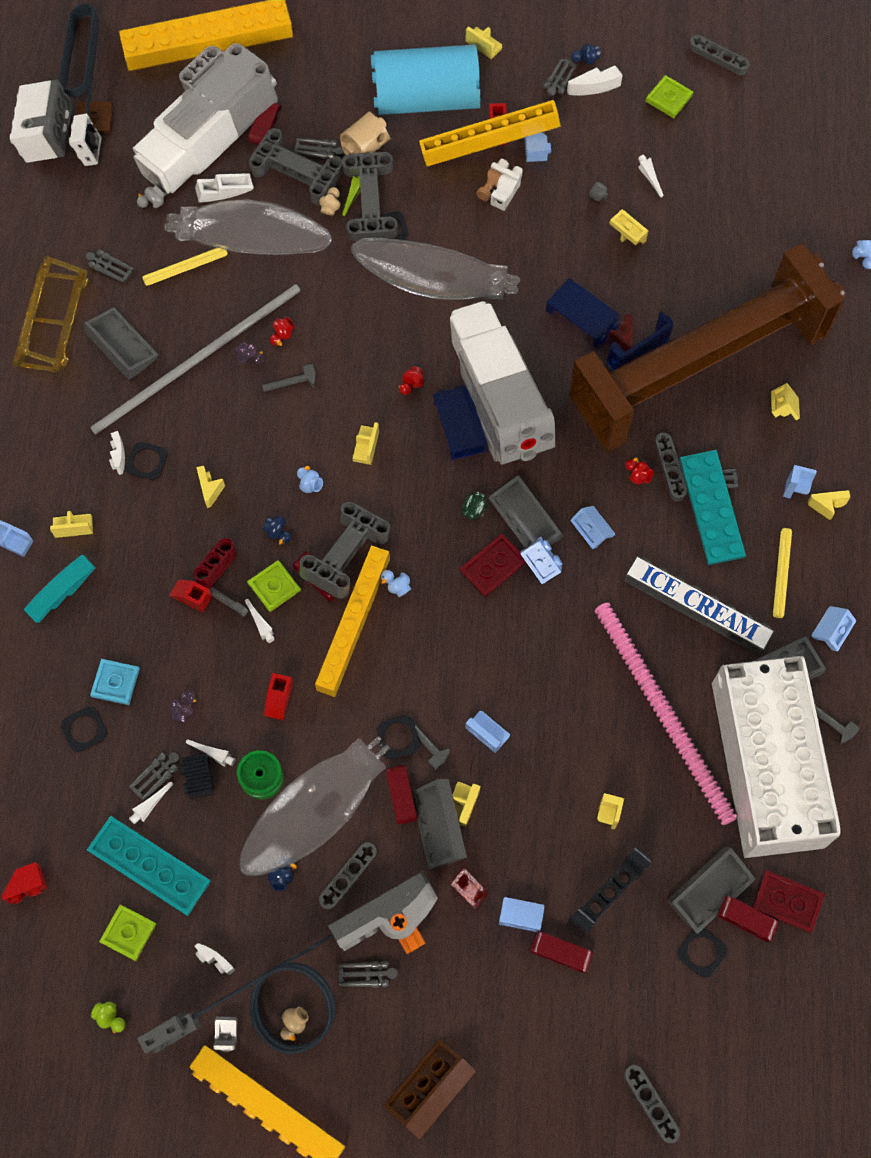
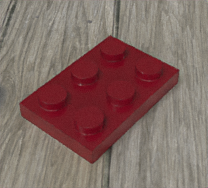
M502 533L460 568V572L486 598L527 562L520 554L521 552Z
M766 870L752 908L773 919L811 934L825 894Z

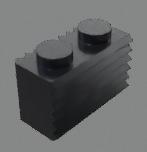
M201 753L182 758L183 764H180L181 775L185 776L186 783H183L185 795H189L191 800L215 795L207 754Z

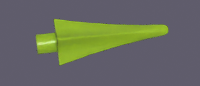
M360 176L352 177L349 195L342 213L343 216H346L352 203L361 192Z

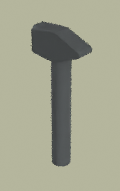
M313 364L302 367L303 375L263 384V391L266 392L308 381L312 387H315L316 373Z
M210 588L214 598L236 611L243 618L246 616L248 610L243 605L231 600L215 588Z
M815 705L817 717L841 734L840 744L851 740L860 729L852 721L844 727Z
M415 724L418 739L433 755L428 760V763L436 771L445 763L450 749L439 751Z

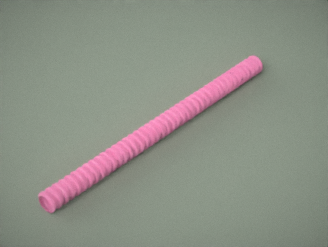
M610 603L601 604L595 609V614H598L597 617L601 619V624H604V629H607V634H610V639H613V644L617 645L616 649L620 650L619 654L623 655L622 659L626 660L625 664L629 665L628 669L632 670L631 674L635 675L634 679L638 680L637 684L641 685V691H644V696L648 697L647 701L651 702L650 706L654 707L653 711L657 712L656 716L660 717L659 721L663 722L662 726L666 727V732L673 739L672 743L676 744V749H679L678 753L683 755L682 759L686 760L685 764L689 765V770H692V776L696 777L695 781L699 782L698 786L702 787V792H705V798L708 797V803L712 804L711 808L715 809L714 813L718 814L717 818L722 821L721 825L729 824L736 819L737 814L733 813L734 809L730 808L731 804L727 803L728 799L724 798V793L720 791V786H717V781L713 780L714 776L710 775L711 771L707 770V765H704V759L701 760V754L697 753L698 749H695V744L691 743L692 739L687 737L689 734L684 732L685 728L681 727L682 723L678 722L679 718L677 716L675 717V711H672V706L668 705L669 701L665 700L666 696L662 695L663 691L659 690L660 686L656 685L657 681L653 680L654 676L650 675L651 671L647 669L644 660L640 658L641 655L637 653L638 650L634 648L635 645L631 644V638H628V633H625L626 630L622 628V623H619V618H616V613H613V608H610Z

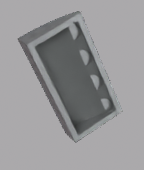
M115 308L84 323L86 335L128 380L142 372L158 358V354Z
M519 475L488 497L525 548L535 543L539 537L547 540L550 546L564 537Z
M806 636L754 660L763 661L803 656L809 680L823 674L826 670Z
M436 779L412 791L428 870L466 859L467 855L449 779Z
M724 847L666 901L682 920L698 934L717 916L725 896L738 897L756 878L732 848Z

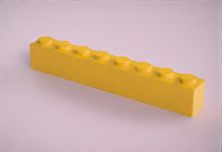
M551 100L422 139L419 142L426 166L428 167L560 127V121L555 102Z
M372 545L370 547L315 683L316 690L333 697L336 696L382 581L381 574L386 570L390 561L389 551Z
M204 1045L189 1067L193 1070L192 1075L202 1082L206 1079L210 1082L209 1088L218 1094L222 1091L228 1095L226 1100L236 1107L240 1104L246 1108L244 1110L246 1115L252 1119L255 1117L263 1121L261 1125L268 1131L272 1132L274 1129L280 1133L278 1138L288 1145L292 1142L298 1146L296 1151L307 1158L310 1155L313 1158H339L346 1146L209 1047Z

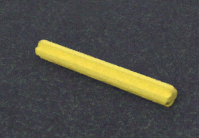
M221 246L144 275L143 281L148 286L227 256L226 248Z
M783 528L780 535L773 617L783 618L785 612L792 530Z

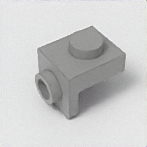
M216 1017L213 1049L221 1052L234 1050L237 1044V1017Z

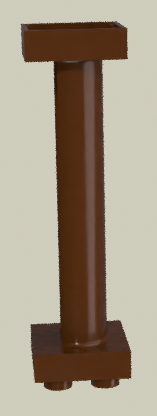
M801 243L784 252L769 290L609 373L594 351L575 360L569 397L608 453L626 443L634 414L632 407L792 323H794L809 345L827 337L845 301L844 289L838 281H831L826 275L821 257L815 252L810 253L805 245Z

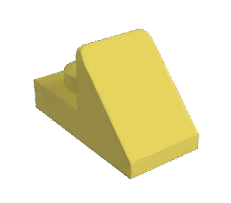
M200 466L197 467L204 500L207 508H209L218 498L225 484L223 479L212 481L210 471L206 472L205 467Z
M847 490L812 494L808 500V505L831 520L835 513L834 507L839 508L846 505L850 499V493Z

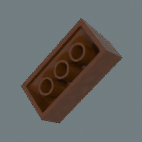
M439 1039L385 1103L384 1107L420 1140L476 1071L458 1053Z

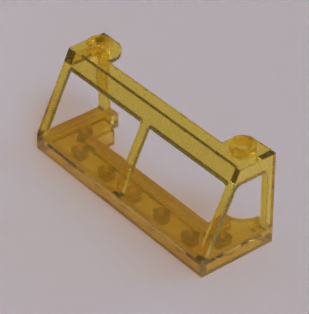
M45 256L37 271L13 365L59 372L62 366H66L68 357L65 350L80 292L88 284L87 270ZM51 263L78 272V274L73 276L50 273L48 271ZM47 276L74 280L64 321L35 317ZM34 321L63 326L54 359L28 350L29 337ZM28 355L53 365L50 367L22 363V361Z

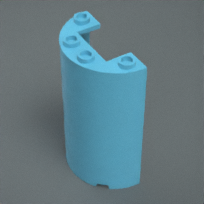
M475 44L374 51V55H371V67L375 69V72H372L373 83H376L377 97H374V108H378V115L480 108L479 64Z

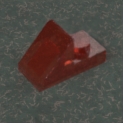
M625 314L624 321H620V330H611L609 340L626 355L630 356L633 348L632 315Z
M464 867L449 882L451 889L460 894L475 909L489 894Z

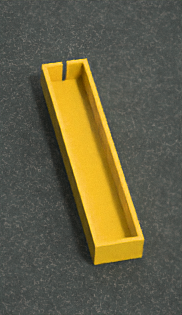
M267 0L119 31L129 71L194 58L209 46H215L221 51H225L235 43L247 47L293 37L285 0Z

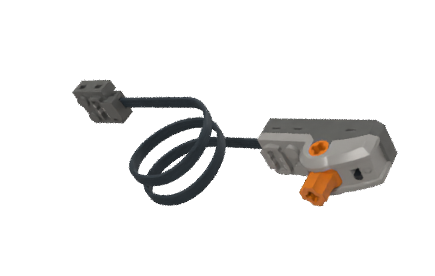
M424 872L418 873L329 925L332 934L278 964L265 974L197 1013L193 1010L186 1014L184 1010L138 1037L137 1039L144 1053L146 1054L152 1050L153 1054L198 1029L202 1026L197 1018L198 1016L253 984L255 986L250 998V1016L253 1026L262 1041L273 1050L283 1054H298L311 1049L324 1038L334 1023L336 1014L335 998L330 985L318 971L305 964L290 962L335 937L340 948H343L345 951L365 938L379 931L378 927L386 936L392 939H399L406 954L425 944L417 926L430 912L438 897ZM404 918L405 921L403 923H398L397 919ZM284 970L297 971L308 976L320 988L326 1000L328 1018L324 1031L316 1039L300 1045L287 1044L277 1039L266 1027L260 1012L259 998L264 982L273 973Z

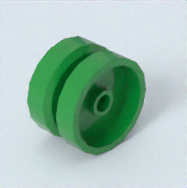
M256 750L249 752L238 764V781L245 793L254 799L264 800L271 798L278 793L283 785L284 775L280 763L273 754L267 751Z

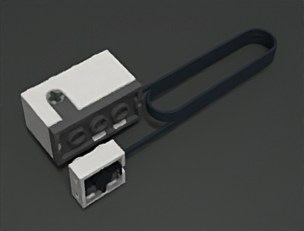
M82 3L70 11L58 79L19 87L10 141L17 148L19 155L23 157L26 163L65 157L73 106L69 96L77 97L88 90L85 114L74 116L69 143L84 166L98 164L102 137L97 129L93 127V123L89 118V108L100 20L91 4ZM91 15L84 80L78 87L66 89L77 23L81 18Z

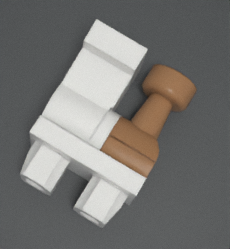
M500 159L497 164L493 162L491 169L487 173L485 186L480 187L476 195L483 201H488L491 196V205L505 211L520 187L523 169L515 166L511 171L507 169L509 163L504 159ZM493 187H496L497 189L494 190L493 193L491 194V192H490L491 189H492Z

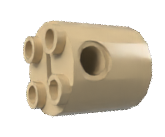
M367 112L340 135L345 155L375 153L386 144L391 137L385 128L386 122L381 117L377 118L371 112Z

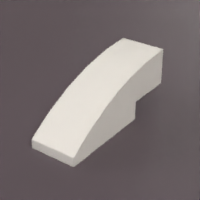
M616 66L602 72L595 68L568 81L567 93L568 95H591L612 90L621 86L622 74Z
M249 173L216 174L215 179H198L195 189L199 202H210L244 194L253 190V185Z

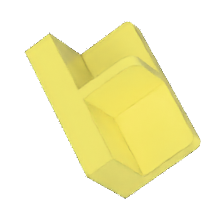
M468 27L466 29V42L470 45L475 44L477 50L490 59L502 49V44L490 36L491 29L489 27L484 31L478 27L474 30Z
M623 209L610 220V225L621 233L620 240L622 242L626 239L630 240L634 245H637L639 242L642 244L646 242L648 230Z
M788 383L772 390L771 405L773 415L777 417L779 415L787 416L792 414L796 420L800 419L799 398Z
M375 422L374 427L361 425L359 435L356 436V447L353 455L354 462L371 465L379 435V423Z
M67 511V516L53 518V526H50V530L55 538L93 534L92 515H73L71 511Z
M457 782L452 796L460 826L466 828L481 786L473 784L471 787Z
M604 793L599 805L598 821L611 825V829L615 830L620 819L624 798Z

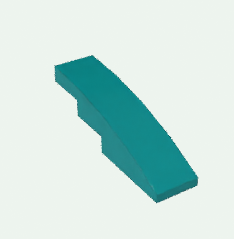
M84 555L79 556L53 578L23 610L36 623H40L51 609H56L68 595L72 596L96 567Z

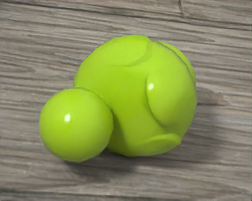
M106 1002L95 1005L91 1017L96 1020L99 1027L103 1029L111 1027L113 1033L121 1032L125 1028L124 1019L115 1018L117 1012L115 1003Z

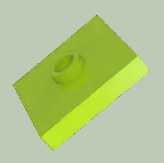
M665 75L646 97L645 102L675 118L693 96V91Z
M279 560L247 581L269 612L301 591V588Z
M119 905L99 942L137 961L157 923Z

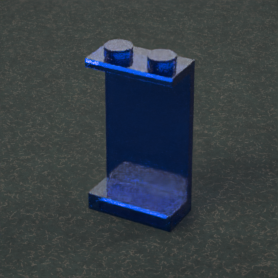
M571 278L546 302L545 311L549 314H552L555 310L594 338L593 346L595 348L600 343L603 344L607 340L608 334L611 331L614 332L620 324V314Z
M661 311L658 316L655 333L626 352L617 342H614L610 345L606 363L612 370H615L669 342L674 325L672 319Z
M458 386L453 390H442L433 394L434 406H437L449 446L450 459L455 460L487 452L485 435L475 404L467 387Z

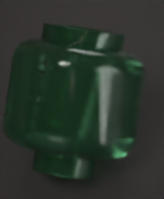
M477 491L475 494L468 493L460 506L461 514L473 521L481 519L488 507L487 501L484 500L486 496Z

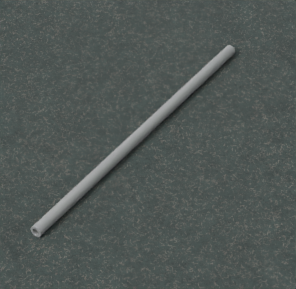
M295 284L90 427L95 435L294 297L301 292L300 288Z

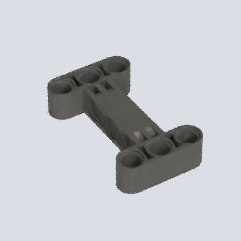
M276 128L270 129L249 159L252 175L254 177H262L271 167L309 185L311 202L314 205H320V198L328 195V190L336 187L343 176L342 159L338 156H332L326 161L324 166H321L283 148L282 132Z
M375 152L344 156L342 159L344 174L349 177L360 176L362 218L351 219L347 222L348 238L352 241L395 238L398 233L396 219L393 217H380L377 175H386L392 172V155L388 152ZM388 162L389 164L383 165L381 163ZM388 226L394 227L391 230L386 229ZM371 227L376 228L374 231L368 230ZM354 228L358 229V231L352 232L351 230Z
M346 502L341 506L340 522L347 528L324 559L321 561L314 556L305 555L301 558L299 574L303 579L337 598H345L349 594L350 578L342 572L365 541L369 539L377 544H384L388 541L390 524L387 521L352 502Z

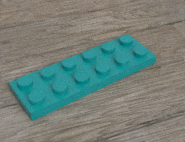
M717 450L680 457L681 469L707 564L712 565L745 558V550Z
M112 816L109 817L87 849L88 852L186 916H189L211 883V880Z

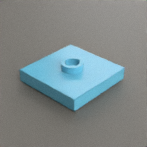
M101 659L90 696L129 705L140 668Z

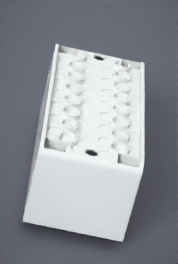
M798 656L722 665L712 682V688L744 858L825 849L840 836V824L804 657Z

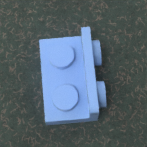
M539 537L535 543L522 550L520 554L541 584L561 573V565L563 564L557 555L554 556L551 552L552 548L549 542Z

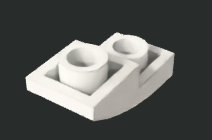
M118 431L111 433L113 440L110 443L113 451H110L112 459H109L112 469H117L118 474L121 475L125 466V451L122 439Z
M201 944L195 945L198 950L195 954L202 963L206 961L208 964H212L217 960L215 966L222 974L226 972L228 975H231L235 971L233 966L216 951Z

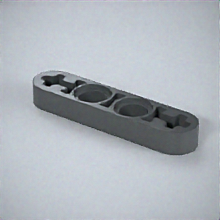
M695 35L691 38L689 48L694 53L738 75H744L748 72L750 62L747 58L701 35ZM714 49L716 50V53L711 54L708 52V50ZM728 56L731 58V60L725 61L723 60V57Z
M660 433L655 439V449L669 496L672 500L679 502L687 494L686 483L671 436L667 433ZM661 439H663L664 442H667L666 450H664L663 443H660ZM665 455H671L673 457V461L669 463L665 462L663 457ZM674 471L678 474V478L671 479L668 473ZM675 484H678V490L682 491L681 495H678V493H674L676 490Z
M363 843L321 893L319 903L323 909L333 910L375 860L377 850L372 843ZM369 848H372L371 853L373 855L371 857L367 855L364 858V862L367 863L363 865L361 860L357 859L356 857L359 856L360 858H362L364 856L363 849L368 850ZM352 863H358L361 867L357 874H352L349 871V866ZM339 879H345L348 883L344 890H339L336 887V882ZM331 888H333L336 893L341 894L339 897H337L336 894L333 896L332 905L329 903L327 905H324V897L326 896L329 898L333 894V892L330 891Z
M637 1065L627 1067L624 1071V1079L659 1137L665 1143H675L680 1137L679 1128L644 1071ZM631 1069L634 1072H639L637 1076L639 1082L644 1080L646 1083L639 1086L636 1090L634 1085H637L635 1079L630 1080L628 1077L631 1074ZM642 1088H648L651 1091L652 1096L650 1100L644 1101L641 1099L640 1091ZM655 1107L663 1110V1118L661 1120H655L652 1117V1110ZM667 1118L669 1120V1123H666L668 1129H674L675 1131L673 1139L664 1136L666 1134L664 1126H661L660 1129L658 1127V1124L665 1122Z

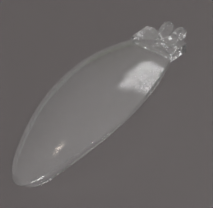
M228 200L212 203L200 208L197 206L181 207L179 215L175 213L167 214L166 220L172 223H166L164 226L166 231L176 232L175 238L177 241L196 240L212 247L252 254L318 252L325 249L332 242L330 233L311 218L287 207L258 200Z
M363 238L351 247V251L357 261L370 272L395 287L419 296L441 300H464L485 296V298L503 299L504 291L508 294H517L519 289L516 285L519 284L520 278L519 276L508 275V266L489 265L479 259L447 248L413 241L383 238Z
M377 736L367 746L358 738L344 753L319 763L295 779L274 799L250 833L240 857V870L242 873L248 876H260L271 873L304 858L326 843L349 820L364 798L371 781L386 768L379 758L390 747L388 745L382 747L375 755L371 749L380 743L381 738Z

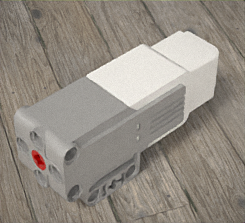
M232 44L224 52L215 46H209L181 71L179 78L186 91L156 118L154 128L133 147L134 159L142 175L154 185L157 184L167 195L170 192L173 194L193 174L198 175L202 173L254 123L260 114L272 104L278 102L274 88L277 82L270 74L267 64L241 44Z
M482 301L454 310L450 317L452 344L460 360L461 376L477 409L480 431L494 461H499L501 465L518 459L529 461L537 453L555 448V420L550 408H547L512 335L509 334L506 326H501L491 304H486V302Z

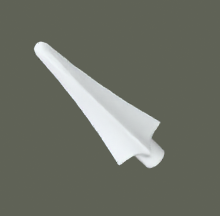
M641 155L638 158L640 161L638 168L650 181L658 195L663 197L651 158L646 159L645 155Z
M246 599L245 603L254 618L262 640L266 639L268 643L273 642L274 633L272 628L256 611L249 599Z
M189 739L186 740L187 744L206 753L224 767L226 764L233 766L236 759L230 757L229 751L209 747Z
M169 782L153 796L133 808L134 814L129 820L133 824L140 819L144 822L159 800L173 786V782Z

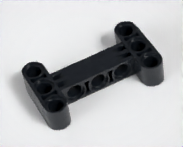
M637 845L625 858L622 865L591 899L572 915L566 927L582 940L594 927L597 920L629 885L643 874L653 859ZM618 874H626L628 882L623 883L619 881ZM611 888L615 893L614 897H606L604 889ZM592 903H597L600 906L601 911L599 913H594L590 910Z

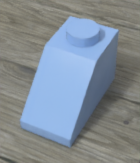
M541 132L524 137L526 162L547 161L548 154L551 153V144L547 143V136Z

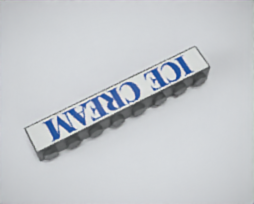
M637 556L625 576L624 581L759 656H761L774 633V630L769 625L755 621L751 615L737 611L730 604L722 603L716 596L702 592L698 586L689 585L683 578L669 574L663 567L654 566L646 558Z

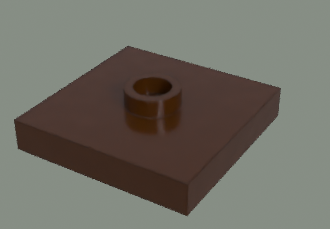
M78 102L77 115L85 114L86 102ZM90 102L89 118L99 134H111L112 102Z

